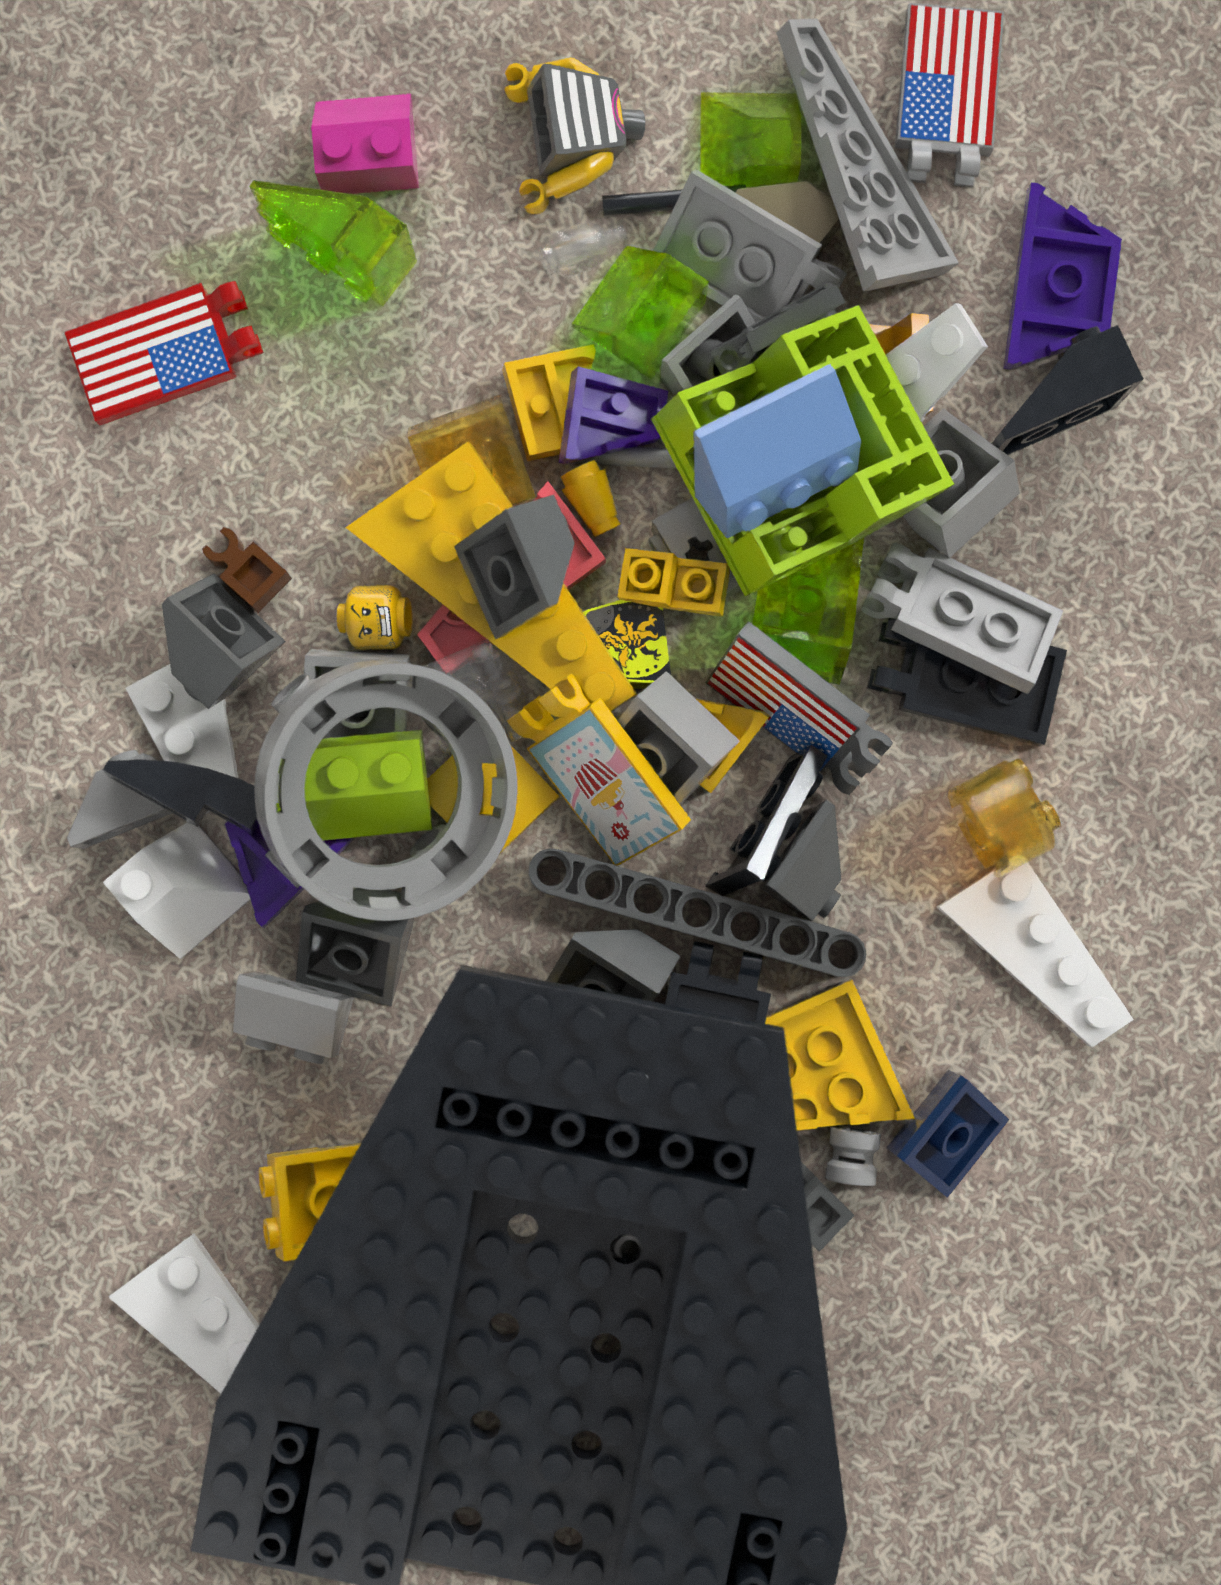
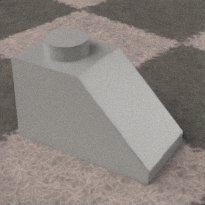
M130 750L120 753L108 761L156 759L144 753L138 754L137 750ZM99 770L94 775L67 839L70 847L85 849L172 813L109 778L103 770Z

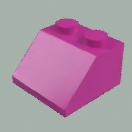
M411 94L319 101L315 103L311 125L314 168L323 196L419 188Z

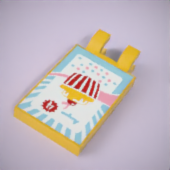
M572 673L559 681L542 696L539 695L527 703L521 711L507 720L518 735L535 741L527 750L615 866L621 865L683 830L691 821L690 817L602 699L599 698L590 704L583 695L582 689ZM551 714L554 715V716H556V717H559V718H557L556 720H554V719L552 718Z

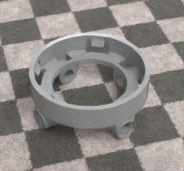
M368 660L336 668L317 679L310 678L307 674H302L283 688L273 699L271 706L279 714L267 732L259 753L254 782L255 806L262 834L270 849L265 856L296 888L302 886L308 893L325 905L354 917L382 921L404 920L434 912L452 903L475 886L489 871L504 847L512 827L517 803V772L512 748L503 727L489 706L474 691L453 677L431 668L404 661ZM413 675L412 687L390 683L363 685V679L379 676V680L407 682ZM374 708H397L420 716L431 730L448 744L455 760L458 775L457 798L447 825L439 824L433 827V830H428L422 835L410 851L412 857L386 865H368L354 862L340 856L329 848L319 837L310 821L304 790L310 759L323 737L347 717ZM281 759H282V763H281V767H280V772L278 773L279 766H280V762H281ZM482 763L496 765L497 777H492L491 805L494 806L492 814H479L484 790ZM278 802L280 805V811H276V804ZM353 887L368 890H389L402 887L401 902L399 903L396 897H368L369 905H359L353 900Z

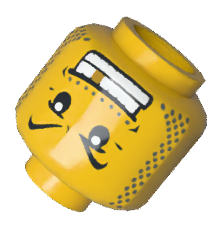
M394 586L353 587L347 595L346 602L338 605V630L340 633H347L351 645L356 649H396L401 645L404 637H410L413 625L411 601L408 597H402L399 589Z

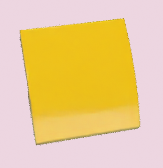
M512 746L517 772V803L512 827L501 852L560 798ZM453 755L428 778L430 806L447 823L452 815L458 791V775ZM482 763L484 790L479 814H492L494 806L491 805L492 777H497L496 765Z

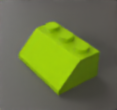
M422 730L327 738L320 741L307 768L304 790L310 821L322 840L433 830ZM281 759V762H280V766H279L278 773L280 772V767H281L282 759ZM279 802L276 804V811H280Z

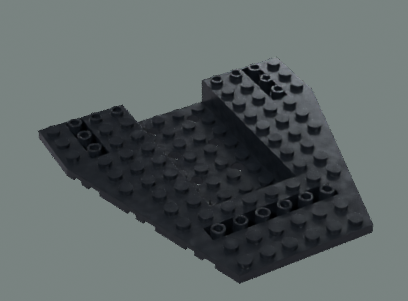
M461 965L216 1402L191 1551L356 1585H400L407 1559L536 1585H835L848 1527L784 1027ZM518 1214H527L536 1220L538 1230L530 1236H519L511 1230L509 1220ZM629 1234L639 1241L641 1248L635 1255L620 1257L611 1246L612 1241L619 1235ZM508 1313L517 1319L519 1328L513 1333L502 1334L493 1328L490 1320L496 1314ZM610 1333L619 1339L621 1347L614 1353L603 1354L594 1348L592 1341L597 1335ZM482 1410L490 1411L499 1418L500 1425L493 1430H483L476 1426L472 1416ZM592 1431L600 1437L602 1443L593 1450H583L575 1444L573 1438L579 1432ZM462 1507H471L480 1513L482 1520L474 1525H465L457 1520L454 1512ZM563 1527H572L581 1533L582 1539L574 1545H565L559 1542L554 1534Z

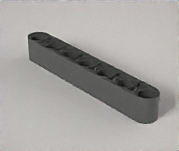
M548 848L542 850L532 858L529 864V877L533 885L538 890L552 896L833 976L849 977L855 975L862 969L866 961L864 943L858 936L844 930L559 849ZM549 858L561 860L566 867L564 880L555 886L543 884L538 876L540 864ZM598 871L609 874L615 884L613 893L603 900H596L590 897L585 888L588 877ZM644 885L656 887L662 896L660 908L651 914L639 911L633 901L635 891ZM693 898L704 901L710 911L707 923L698 928L688 925L682 916L684 904ZM740 912L751 914L757 922L755 936L747 941L736 939L731 931V921ZM789 926L799 928L805 937L803 949L794 955L785 953L779 943L782 931ZM841 939L851 946L853 956L851 962L846 967L838 969L831 964L828 950L835 941Z

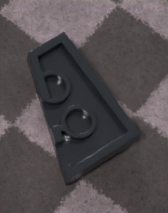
M810 745L788 758L757 806V813L763 817L760 821L755 820L743 834L737 836L730 847L731 851L738 854L727 871L720 874L714 872L705 887L721 896H725L758 881L764 882L774 873L780 862V856L777 855V852L783 840L791 837L801 822L802 815L798 812L804 800L810 798L822 782L823 775L819 771L827 758L825 753Z

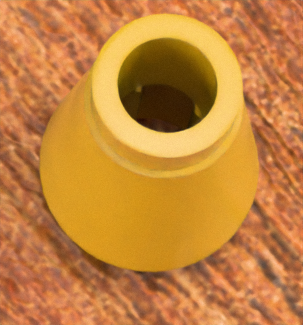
M596 460L585 463L561 476L565 486L561 491L587 527L591 529L594 537L621 525L617 517L618 514L606 470H600Z

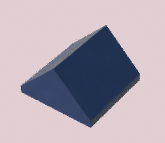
M948 1070L913 1113L915 1119L908 1120L886 1148L948 1198L1009 1119L969 1080L960 1074Z

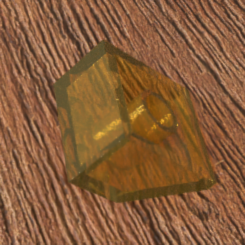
M500 394L408 427L407 437L421 474L466 442H470L512 506L536 497Z

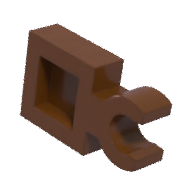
M223 527L220 532L228 540V548L222 553H215L210 547L205 545L202 551L215 567L225 569L219 575L221 580L252 609L259 613L292 578L284 568L255 542H252L244 550V546L238 536L231 529Z

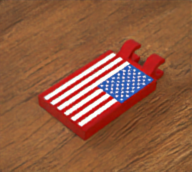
M237 282L224 283L209 295L203 284L199 283L64 332L94 420L98 425L118 420L237 378L232 364L264 353L259 337L254 333L252 326L237 329L229 336L227 334L222 318L248 309L243 292L239 290Z

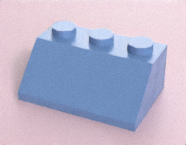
M828 364L694 431L695 497L726 538L743 530L750 531L757 528L765 519L786 508L800 506L810 496L831 485L839 486L858 471L861 439L834 368Z

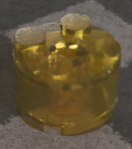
M1019 758L1012 762L1001 761L948 791L951 809L958 805L962 809L964 822L958 825L973 853L985 868L996 865L993 875L997 878L1052 850L1055 846L1053 831L1061 827L1059 816L1051 803L1047 800L1040 802L1031 787L1033 785L1032 775L1026 764Z

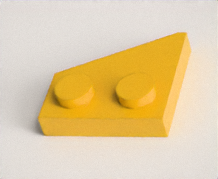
M594 344L505 362L503 364L502 372L527 462L560 455L571 372L578 366L591 370L596 352Z

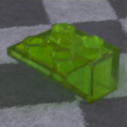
M626 246L572 322V327L652 380L661 367L662 359L674 349L706 303L709 281L667 253Z

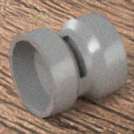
M830 1127L829 1143L833 1147V1156L827 1162L825 1178L830 1181L851 1185H876L877 1169L873 1165L874 1153L880 1148L881 1134L862 1129Z

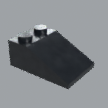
M1118 325L1100 332L1098 326L1092 327L1070 340L1071 347L1057 357L1059 360L1006 424L992 444L1005 454L1010 455L1117 408L1144 380Z

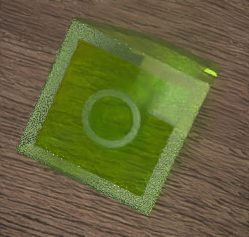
M701 92V173L723 186L746 184V188L797 182L801 168V114L796 93Z

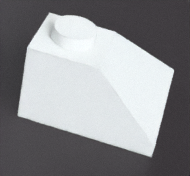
M189 822L142 848L103 881L105 886L132 918L180 959L250 900L241 874L203 829Z

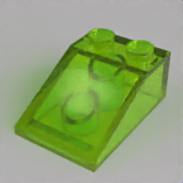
M864 538L782 580L756 591L754 595L750 623L828 683L840 685L852 650Z

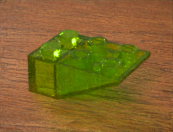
M253 180L249 186L258 204L256 211L268 224L265 228L268 234L287 248L294 243L307 252L304 256L307 262L322 274L328 275L332 270L345 279L344 287L354 297L364 303H367L371 298L383 307L417 262L407 225L367 196Z

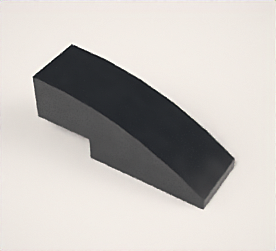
M144 759L107 761L102 769L109 778L196 827L199 826L208 810L251 835L259 824L255 806L254 785L239 778L209 768L173 761Z

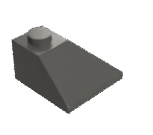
M554 495L505 509L454 546L495 640L504 637L558 603L575 541Z
M215 573L167 597L162 603L171 674L184 686L189 696L201 702L208 709L231 695L286 642Z
M825 800L815 806L780 856V862L774 873L759 886L762 890L808 921H813L817 914L825 918L841 896L835 890L842 880L835 805Z
M357 888L353 890V900L359 905H369L368 897H396L400 903L402 893L392 890ZM321 901L305 905L301 918L296 982L392 1006L413 929L414 918L392 921L369 920L342 913Z
M638 929L575 932L546 981L653 1002L680 956Z

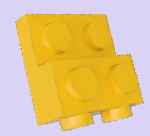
M361 1143L328 1148L313 1147L267 1154L268 1166L259 1168L261 1195L263 1198H271L272 1217L265 1218L263 1221V1234L267 1250L275 1249L276 1257L284 1262L297 1259Z

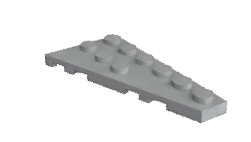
M818 19L788 20L776 34L863 291L940 276L949 272L959 263Z

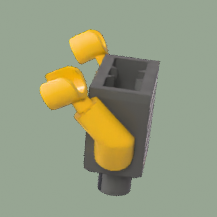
M564 58L534 65L530 72L522 64L513 63L505 71L507 81L522 80L517 85L506 86L504 90L508 99L513 102L521 103L529 99L539 175L548 176L547 182L543 184L536 179H526L520 185L519 192L521 196L534 191L540 192V197L537 201L529 203L524 207L527 213L540 214L548 207L549 197L554 195L556 199H560L586 187L611 169L614 160L626 147L627 140H641L644 136L646 122L643 111L622 109L617 82L613 78L600 76L575 58Z

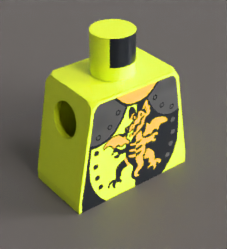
M618 600L583 612L633 688L646 689L666 671L671 675L663 608Z

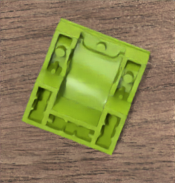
M859 305L781 335L753 363L678 392L651 418L744 596H748L840 551L902 517L954 485ZM830 364L836 371L861 439L858 471L839 486L831 485L810 496L800 506L786 508L765 519L757 528L750 531L743 530L726 538L695 497L694 431Z

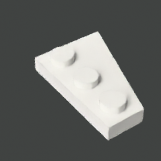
M170 664L126 687L132 702L164 761L209 768L238 778L225 699L208 709L201 702L187 694L184 686L171 674Z

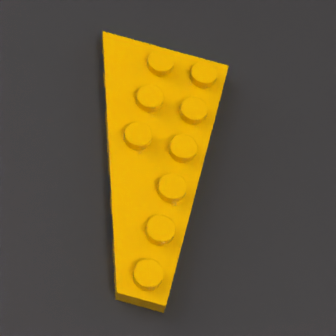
M470 442L460 446L345 527L550 689L554 688V685L572 673L588 702L591 704L601 698L611 712L637 695L564 583L556 605L504 637L495 640L454 546L505 509L513 506Z
M853 980L844 981L767 1016L765 1024L784 1027L797 1130L847 1124H869L870 1122L915 1119Z

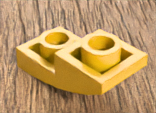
M625 548L617 598L654 607L723 617L731 569L727 563L678 558L674 553Z

